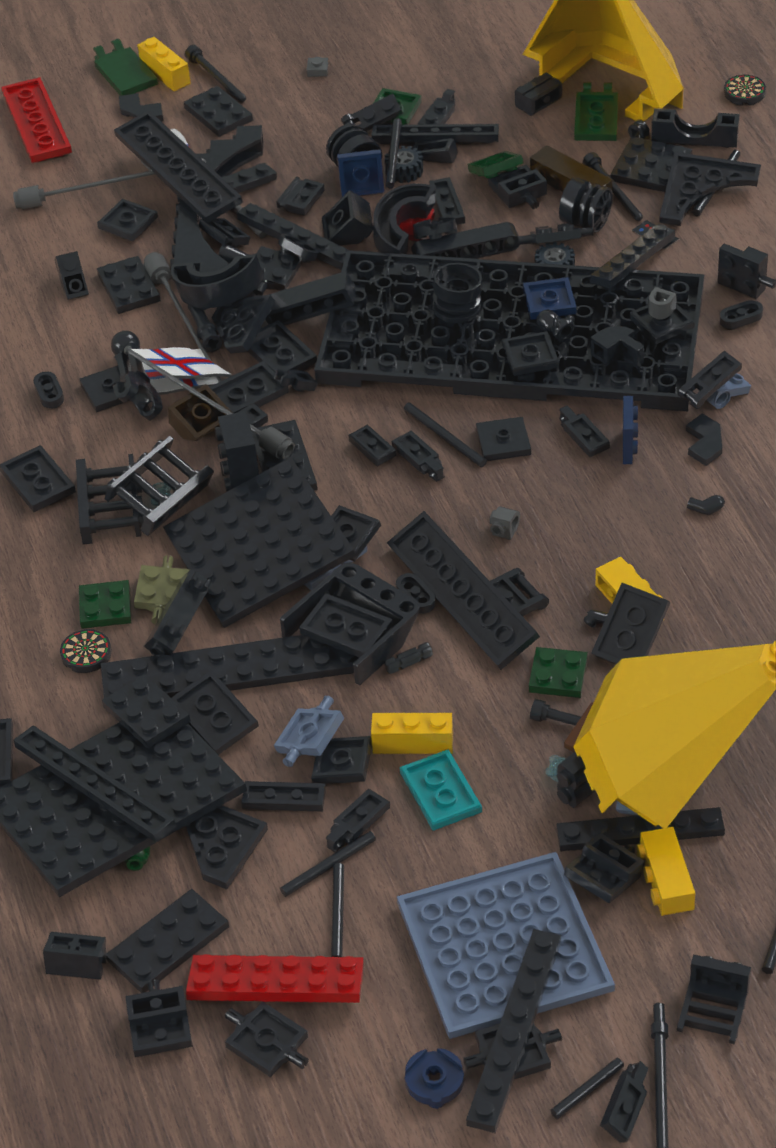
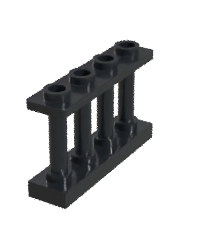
M171 436L164 441L159 440L154 445L152 451L143 453L135 465L127 466L118 479L114 477L106 486L107 492L104 499L109 502L118 495L142 515L144 523L141 531L147 536L208 486L214 470L208 465L200 471L198 469L194 470L173 453L170 448L174 438ZM164 457L189 478L185 484L183 482L179 483L157 465L156 462ZM147 470L151 471L174 490L171 496H164L140 475ZM133 482L158 503V507L155 509L147 508L125 488Z
M128 454L129 465H135L137 462L134 461L133 454ZM85 459L76 460L79 528L83 545L93 544L92 533H96L97 530L134 526L136 537H141V527L144 523L143 516L124 500L95 504L93 501L90 502V499H94V496L106 495L107 485L93 487L92 484L89 485V482H93L94 479L121 476L127 466L92 470V468H87ZM132 482L125 489L143 503L142 495L138 496V493H142V489ZM133 509V516L98 521L91 519V516H95V513Z

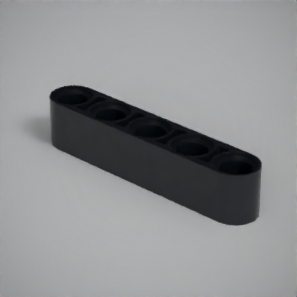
M504 222L442 235L438 239L428 238L419 240L412 245L411 252L413 255L477 259L516 250L520 246L517 239L519 234L512 223Z

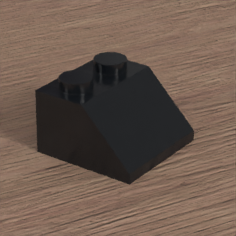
M351 190L321 217L324 238L339 246L359 244L369 237L373 231L370 203Z

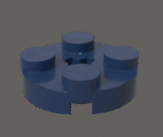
M437 1048V1051L427 1052V1049L421 1050L414 1054L406 1064V1089L420 1103L436 1109L441 1108L445 1103L455 1099L463 1088L464 1072L461 1061L454 1053L446 1049ZM440 1073V1079L431 1081L428 1074L435 1075Z

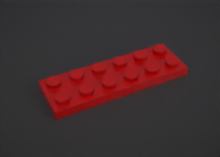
M40 77L1 87L3 97L31 163L72 153L69 140Z
M193 955L186 987V999L204 1001L360 1003L364 957Z

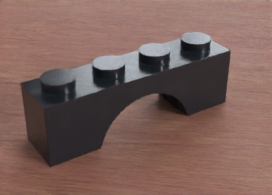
M654 108L651 141L681 145L737 148L740 114L718 113L707 124L693 125L682 120L676 110Z

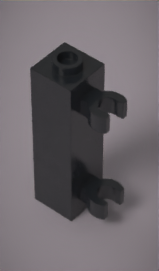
M191 568L180 580L143 647L156 657L171 655L212 584L211 580Z

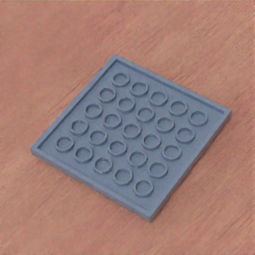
M557 852L397 896V904L449 1039L500 1024L533 929L561 935V944L537 1013L615 991V983L569 879L564 875L565 870Z

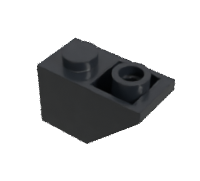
M75 251L56 256L54 261L67 300L89 295L78 252Z

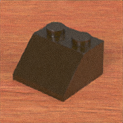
M207 384L196 389L201 394L232 412ZM192 393L168 407L169 424L183 439L198 441L214 431L215 427H219L218 417L226 415Z

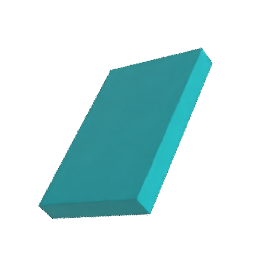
M449 749L400 767V774L432 831L482 812L481 803Z

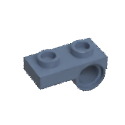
M737 373L706 400L716 409H721L727 405L732 396L748 394L752 385L745 381L742 375Z

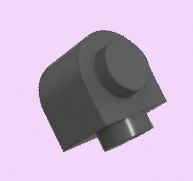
M655 287L649 295V314L656 319L668 318L676 308V293Z
M502 506L493 510L490 516V524H492L490 531L492 535L511 540L519 526L520 512Z

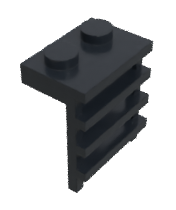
M693 954L690 981L677 1031L683 1032L684 1026L730 1036L729 1043L735 1044L749 992L751 967L738 962H727L714 959L711 956ZM693 997L737 1007V1011L691 1001ZM688 1012H692L727 1021H732L734 1023L733 1025H729L721 1022L690 1016L687 1014Z

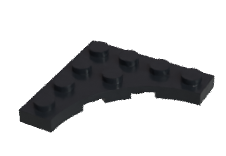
M675 152L659 223L681 226L686 213L693 204L716 190L733 186L757 187L761 165Z

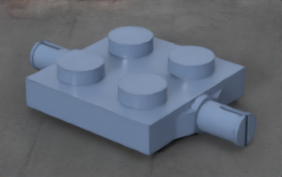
M324 696L319 706L315 708L297 709L274 744L277 753L287 754L283 759L284 765L292 767L300 755L321 756L344 720L341 711L329 710L334 703L333 698Z

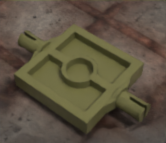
M168 555L163 557L162 567L141 565L134 608L152 611L151 622L155 625L180 580L190 570L172 568L174 558L170 555L169 560Z

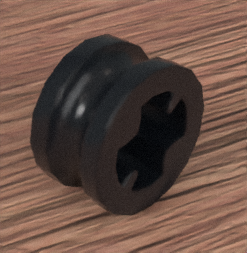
M642 120L635 121L628 128L630 137L644 139L650 132L648 125Z

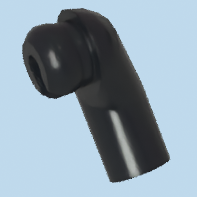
M713 495L703 501L691 497L688 501L687 509L711 515L723 508L725 500L720 495Z
M591 609L583 620L587 625L595 627L597 622L604 624L608 613Z

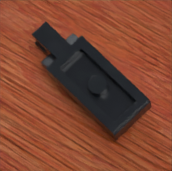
M447 89L443 93L442 98L438 97L435 99L418 122V125L445 124L455 111V90Z
M568 405L559 409L561 426L589 457H593L610 448L609 440L584 413L576 415Z
M409 431L391 441L392 447L422 474L428 473L430 478L436 482L444 478V467L439 459V454L413 431Z
M367 789L333 820L334 825L330 828L331 833L326 836L327 848L337 852L344 846L345 842L350 844L353 840L355 841L390 808V801L371 789Z
M641 1061L629 1064L627 1069L619 1076L600 1123V1126L619 1143L629 1140L648 1092L645 1090L643 1082L649 1068Z

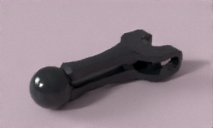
M120 331L111 340V350L115 355L114 357L120 371V381L113 386L115 396L124 403L128 399L132 401L138 408L139 413L151 421L163 409L161 396L150 383L142 361L130 354L126 355L124 353L126 346H131L132 349H140L139 338L131 331ZM152 402V408L150 409L148 404Z

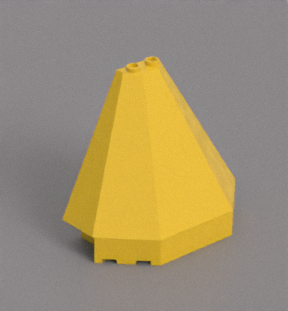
M554 0L522 54L539 61V76L547 72L562 83L591 58L645 79L648 87L625 109V117L632 120H642L645 122L654 113V108L662 109L667 104L683 108L684 88L673 56L634 0Z
M776 641L772 644L621 659L605 676L573 747L577 757L581 756L586 766L584 773L591 790H596L601 803L598 806L601 813H604L617 800L654 826L659 825L666 829L776 690Z

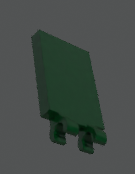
M119 38L111 41L115 49H112L110 53L105 54L101 45L93 48L96 56H94L96 69L120 96L135 94L158 85L157 76L131 47L124 49Z
M583 82V92H576L574 141H617L618 92H612V82H604V92H591L592 82Z

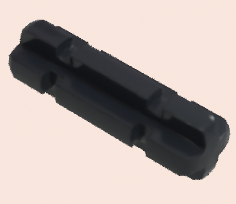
M428 642L418 645L417 649L413 647L396 655L397 658L391 657L384 661L385 669L389 674H393L399 671L400 667L404 669L420 662V658L424 660L431 657L433 650Z

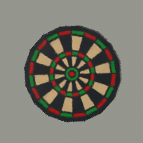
M736 75L725 82L724 95L726 99L734 104L743 105V103H749V105H754L765 97L766 85L763 80L756 76Z
M83 629L72 633L65 638L60 648L63 664L66 667L72 668V671L77 673H90L99 670L101 663H105L106 660L107 662L109 661L112 652L108 637L94 629Z

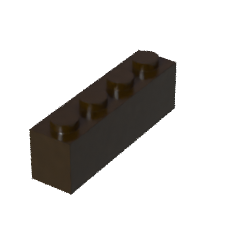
M547 145L530 157V169H537L547 180V184L564 192L565 187L572 178L589 181L591 186L599 184L601 187L606 186L612 190L613 179Z

